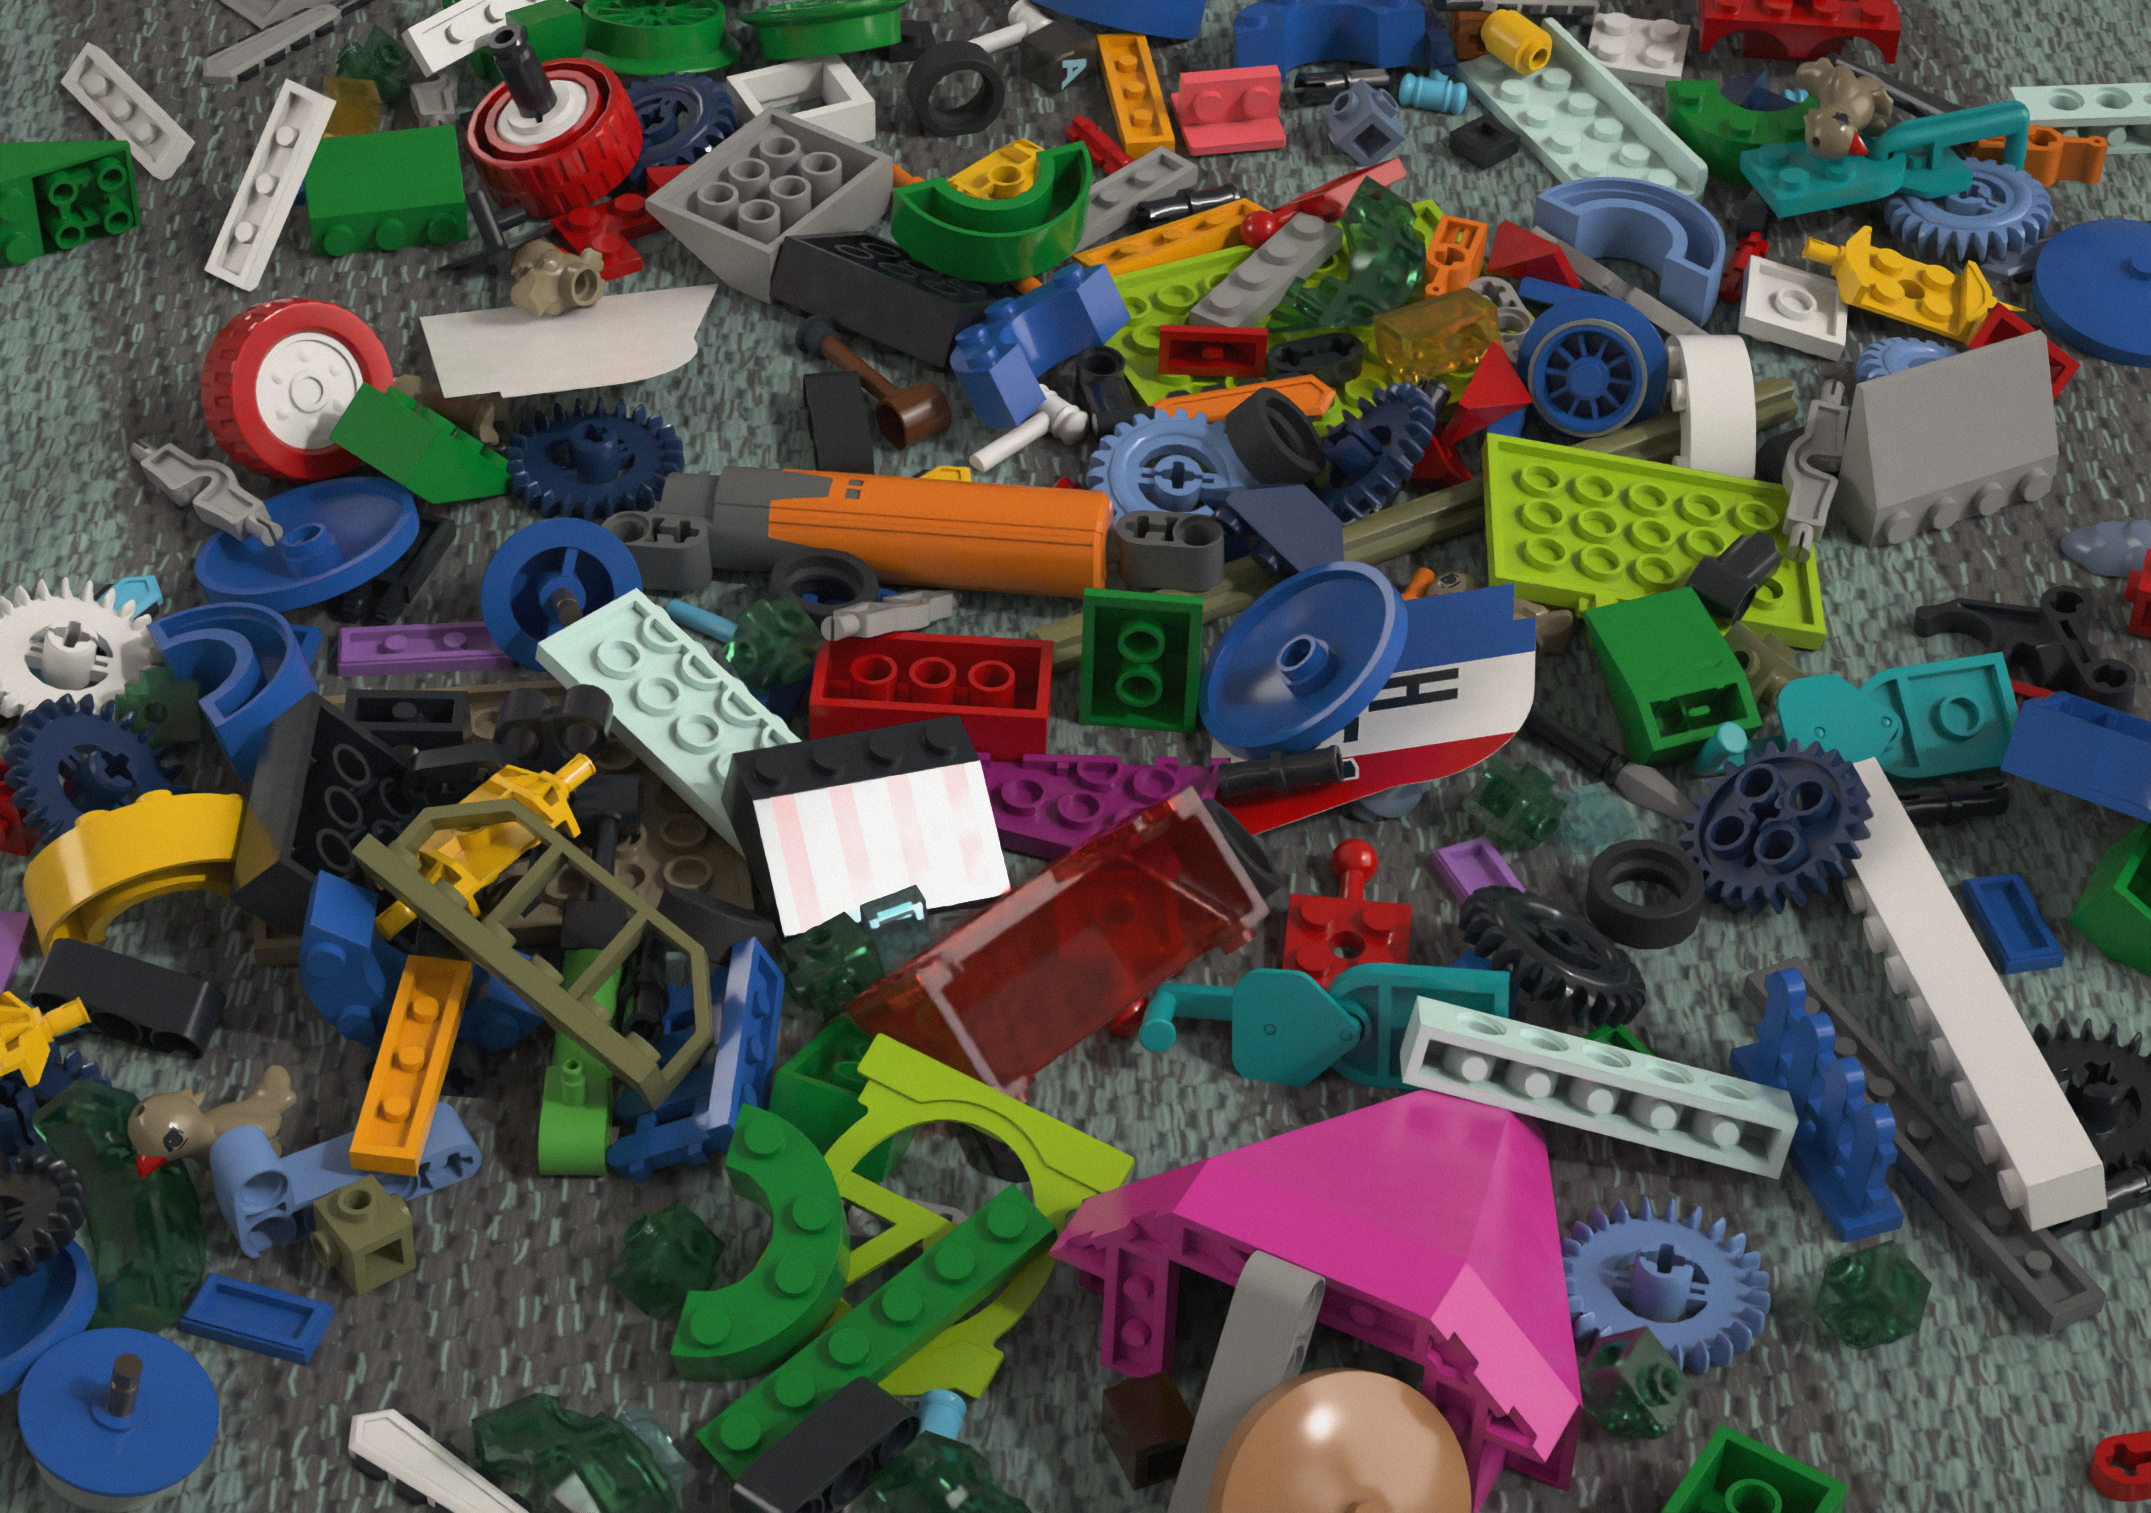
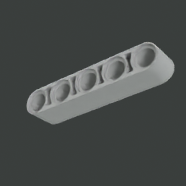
M1256 1250L1246 1262L1233 1294L1167 1513H1207L1210 1486L1215 1468L1232 1432L1259 1400L1279 1385L1300 1375L1325 1292L1326 1280L1324 1276L1260 1250Z

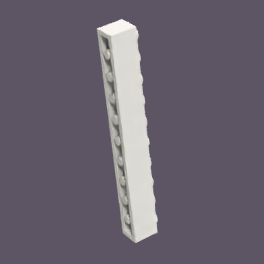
M1875 757L1853 763L1871 795L1866 801L1874 812V817L1864 821L1871 833L1870 838L1854 841L1862 857L1854 860L1843 859L1841 865L1848 874L1842 881L1846 901L1854 915L1858 913L1863 914L1865 918L1863 919L1865 935L1873 953H1884L1886 957L1884 959L1885 970L1894 993L1904 992L1908 998L1906 999V1008L1910 1022L1917 1035L1927 1034L1930 1040L1928 1041L1929 1054L1938 1076L1941 1078L1949 1075L1952 1081L1950 1085L1952 1098L1960 1118L1963 1121L1972 1118L1976 1126L1974 1127L1975 1141L1986 1165L1996 1163L1999 1169L1997 1173L1998 1183L2006 1205L2010 1210L2020 1208L2032 1232L2106 1209L2104 1168L2099 1155Z

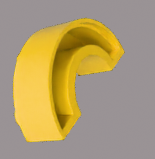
M161 789L141 795L131 805L112 811L94 810L79 816L74 822L75 827L45 847L28 864L24 875L23 888L44 958H46L53 941L59 938H70L91 945L104 941L105 929L116 916L131 906L155 896L175 891L205 890L216 892L225 900L229 899L249 802L244 800V797L240 794L194 793L172 795L171 791Z

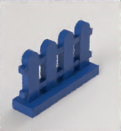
M756 937L733 943L730 967H718L715 969V976L710 977L714 1045L694 1066L701 1065V1068L690 1071L655 1112L645 1105L641 1096L633 1089L626 1092L617 1101L615 1114L626 1127L636 1130L634 1134L617 1140L608 1150L607 1162L618 1175L624 1178L632 1177L636 1183L650 1180L653 1170L689 1159L695 1166L709 1162L711 1153L721 1150L725 1157H727L742 1103L768 1111L785 976ZM674 982L667 984L670 991L669 1010L663 1017V1036L659 1043L653 1046L661 1055V1058L656 1063L660 1071L696 1032L695 1026L675 1032V1029L695 1023L693 983L677 988ZM693 1113V1116L660 1125L661 1122Z
M1792 967L1766 975L1764 987L1768 992L1764 1018L1757 1021L1755 1029L1759 1042L1731 1049L1730 1065L1739 1079L1789 1091L1797 1115L1798 1125L1787 1156L1842 1243L1900 1229L1904 1214L1884 1184L1888 1165L1896 1163L1898 1151L1893 1145L1896 1127L1890 1108L1884 1102L1867 1105L1863 1099L1865 1090L1863 1069L1855 1057L1849 1056L1837 1059L1833 1053L1835 1030L1827 1013L1820 1011L1808 1014L1804 1009L1806 987L1799 970Z

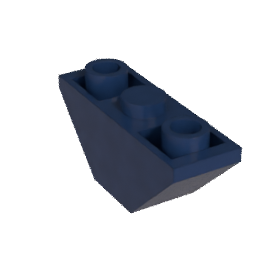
M1269 483L1206 489L1200 497L1214 512L1211 515L1213 522L1217 523L1219 521L1223 526L1224 532L1230 536L1240 537L1252 548L1249 555L1257 565L1269 573H1278L1284 580L1314 566L1344 561L1342 521L1305 485Z

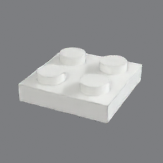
M1597 13L1594 18L1587 51L1621 82L1666 88V81H1681L1690 26L1677 24L1668 19L1653 21L1631 18L1623 13Z
M1751 255L1744 270L1738 332L1750 335L1762 342L1771 341L1807 354H1814L1838 362L1845 347L1848 304L1841 302L1837 281Z

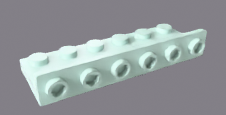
M1553 17L1545 18L1541 21V29L1546 31L1552 39L1550 58L1543 68L1530 75L1519 74L1491 54L1482 55L1477 59L1456 64L1459 67L1455 72V77L1460 82H1464L1467 89L1503 125L1518 134L1520 141L1562 183L1595 177L1631 178L1656 183L1676 190L1699 204L1703 202L1705 184L1708 181V168L1702 158L1697 156Z
M637 588L540 641L537 644L535 659L567 690L572 686L580 684L594 685L603 689L611 697L614 704L610 731L745 858L721 801L732 753L801 742L788 729L786 723L778 715L772 714L749 693L741 680L732 677L709 655L701 643L693 641L670 619L668 613L661 606L655 605Z

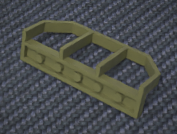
M515 798L426 807L400 836L387 847L368 833L353 849L352 854L372 885L380 891L385 889L456 946L465 960L472 962L473 966L477 963L543 1016L548 1026L558 1035L561 1032L564 1033L641 1096L645 1105L654 1112L714 1045L709 961L704 947ZM517 822L549 848L481 923L464 910L469 904L468 900L443 878H439L433 885L417 872L422 864L414 854L436 830ZM568 862L634 916L566 992L559 986L564 981L563 976L550 963L537 954H534L528 961L512 948L516 943V939L507 929ZM651 930H654L691 960L696 1032L661 1071L656 1064L661 1055L635 1032L631 1031L624 1038L611 1028L608 1023L611 1021L612 1016L592 998Z

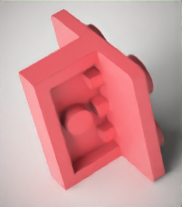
M1268 65L1180 73L1179 92L1171 94L1170 105L1191 156L1277 149L1286 146V135L1278 118L1281 74L1278 66Z

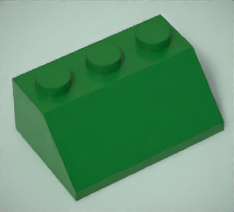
M454 124L321 138L303 179L307 221L314 257L343 256L349 253L384 249L396 250L402 247L429 244L443 245L450 242L469 240L466 202Z

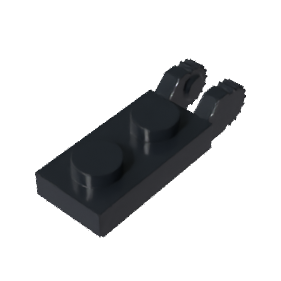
M418 512L420 527L412 545L396 562L383 572L347 592L342 603V620L357 624L371 604L373 595L383 597V599L377 605L374 624L376 626L394 625L404 611L405 603L410 604L456 537L455 521Z

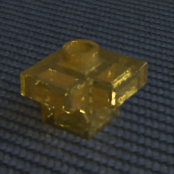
M324 75L321 94L337 102L321 138L375 133L381 107V99L375 82L373 80Z

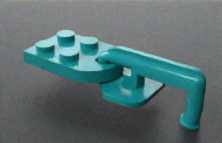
M2011 100L1906 120L1891 127L1878 137H1866L1863 133H1858L1868 150V154L1857 157L1845 156L1834 161L1817 158L1809 151L1805 140L1785 144L1768 143L1758 149L1741 152L1740 170L1778 218L1872 201L1889 196L1894 192L1925 199L1958 194L1971 187L1973 174L1949 146L2005 135L2001 165L2007 163L2015 166V171L2023 170L2027 152L2030 114L2024 103L2018 100Z
M2003 652L1886 669L1870 677L1859 689L1835 674L1797 678L1782 688L1776 700V711L1782 735L1747 740L1745 731L1740 725L1730 721L1724 722L1696 753L1692 761V767L1694 772L1702 776L1724 774L1726 772L1723 763L1727 760L1734 763L1737 767L1745 764L1744 754L1748 748L1758 758L1765 755L1769 741H1774L1779 751L1784 752L1792 738H1797L1804 751L1814 741H1819L1826 753L1835 748L1839 751L1845 762L1850 760L1852 764L1875 757L1889 783L1912 785L1941 779L2002 771L2000 767L2019 716V711Z
M1365 963L1343 971L1330 982L1325 990L1305 972L1258 968L1246 972L1239 978L1235 987L1162 983L1156 986L1151 993L1138 1037L1144 1049L1158 1053L1170 1048L1175 1041L1176 1030L1171 1023L1173 1017L1232 1021V1061L1235 1069L1243 1078L1304 1087L1331 1066L1345 1078L1361 1085L1418 1091L1424 1088L1402 1083L1399 1054L1417 995L1508 1019L1510 972L1393 963Z

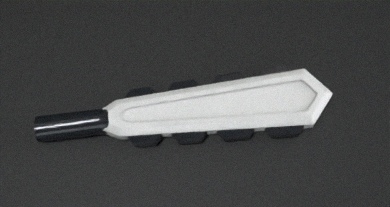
M394 1409L352 1416L348 1450L349 1456L355 1459L356 1469L375 1481L387 1479L396 1484V1494L414 1505L428 1503L435 1508V1513H533V1505L518 1493L506 1495L499 1490V1479L485 1468H470L466 1464L465 1453L449 1441L436 1442L430 1437V1427L412 1413L401 1415Z

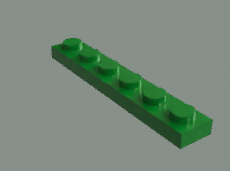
M1012 1183L696 1432L694 1436L698 1447L735 1485L741 1474L755 1460L848 1383L861 1376L868 1377L876 1384L880 1383L1054 1244L1058 1239L1056 1227Z

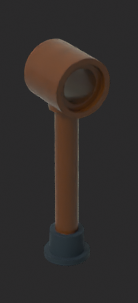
M812 315L799 326L795 336V343L800 351L803 353L811 352L819 359H828L842 371H858L861 387L879 400L876 406V417L883 436L898 450L905 449L950 428L951 411L948 401L942 390L934 382L926 380L907 389H898L843 345L840 335L833 330L831 321L824 315Z

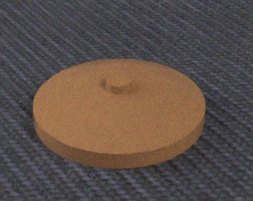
M1349 1367L1326 1368L1311 1371L1284 1382L1259 1400L1242 1418L1227 1441L1216 1465L1210 1486L1207 1513H1471V1487L1464 1455L1453 1430L1439 1410L1423 1394L1408 1384L1383 1374Z

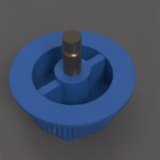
M569 517L551 518L535 522L520 529L497 549L489 561L483 576L480 603L485 625L497 646L508 657L524 667L539 672H547L535 659L537 644L540 641L635 588L643 593L638 566L628 548L617 536L602 526L587 520Z

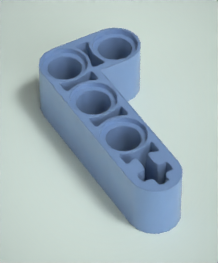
M438 1102L417 1176L351 1169L349 1150L355 1131L278 1158L262 1129L253 1125H242L226 1131L214 1142L210 1149L209 1159L216 1203L243 1253L255 1259L260 1257L258 1252L278 1244H281L284 1248L310 1238V1234L316 1231L312 1202L328 1195L339 1187L347 1186L372 1174L389 1195L397 1193L401 1198L404 1197L408 1201L472 1177L481 1165L482 1155L454 1108L448 1103Z

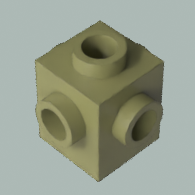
M1737 620L1725 634L1724 639L1745 671L1759 714L1767 719L1777 713L1776 700L1782 688L1794 679L1807 676L1791 663L1797 653L1772 632L1763 638Z
M372 1174L347 1186L339 1187L328 1195L312 1202L316 1231L310 1234L313 1250L324 1268H336L357 1297L417 1268L412 1230L413 1223L410 1212L403 1199L397 1193L389 1195Z

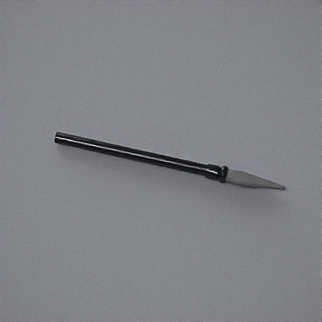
M1532 704L1530 712L1522 725L1580 760L1584 767L1598 777L1604 778V782L1607 785L1616 786L1630 803L1683 823L1681 820L1683 815L1698 812L1696 807L1657 769L1631 763V759L1624 754L1618 755V752L1597 741H1591Z

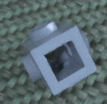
M1360 79L1349 90L1338 94L1332 104L1325 109L1331 131L1328 132L1331 142L1342 154H1349L1363 167L1377 164L1405 140L1396 115L1400 111L1396 101L1386 90L1380 88L1378 91H1375L1363 79Z

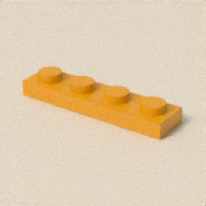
M1137 32L1097 34L1096 53L1124 155L1128 154L1136 160L1161 145L1175 153L1174 134L1145 34Z
M1242 198L1072 255L1073 264L1080 263L1083 269L1104 263L1112 277L1219 251L1231 246L1243 245L1240 227L1244 218L1254 211H1270L1247 198Z
M408 954L349 1150L351 1169L417 1176L473 980L472 962Z

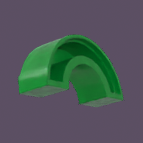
M442 0L443 8L445 10L462 0ZM544 0L505 12L506 25H517L524 29L527 41L531 43L540 63L553 59L582 57L583 25L581 9L566 0ZM487 46L470 55L473 70L478 78L490 77L495 86L504 81L494 62V56L489 53Z
M1688 79L1684 81H1666L1664 124L1697 156L1702 158L1707 165L1709 176L1728 183L1753 188L1752 184L1740 170V153L1758 149L1768 143L1785 144L1805 140V121L1803 116L1805 114L1808 115V111L1812 108L1817 110L1820 107V102L1808 96L1802 103L1785 110L1755 111L1731 103L1720 93L1716 80L1699 81Z
M1082 140L1036 152L1033 185L1028 191L1009 199L985 200L970 197L953 189L943 177L895 188L891 235L900 247L916 262L959 279L983 282L987 285H999L1007 281L1025 279L1048 272L1076 249L1085 232L1092 183V162L1089 151Z
M742 1103L724 1165L734 1194L759 1204L774 1220L772 1242L762 1262L740 1282L716 1291L688 1290L670 1353L677 1373L682 1380L696 1382L737 1381L756 1377L784 1364L812 1342L823 1330L834 1314L847 1283L851 1256L850 1232L837 1184L825 1158L804 1133L790 1122L774 1113Z

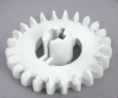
M67 577L63 578L58 596H51L43 579H40L37 584L36 597L33 601L20 585L15 589L14 607L9 600L0 596V714L6 718H11L18 714L22 717L26 712L35 709L42 701L51 699L55 703L61 696L69 693L72 695L75 704L86 694H92L94 700L93 714L104 703L113 699L115 704L112 720L116 723L132 710L136 711L135 718H140L143 712V703L151 704L156 701V688L162 687L165 680L164 662L146 625L152 622L151 616L145 614L135 619L132 623L136 609V603L133 599L125 603L120 610H114L116 598L114 588H111L101 601H94L93 583L91 580L86 583L79 597H73ZM44 638V643L38 642L39 640ZM97 645L105 651L107 657L96 655ZM28 667L40 669V673L47 684L42 683L36 678ZM90 681L99 682L93 687L82 689L85 686H87L90 683Z

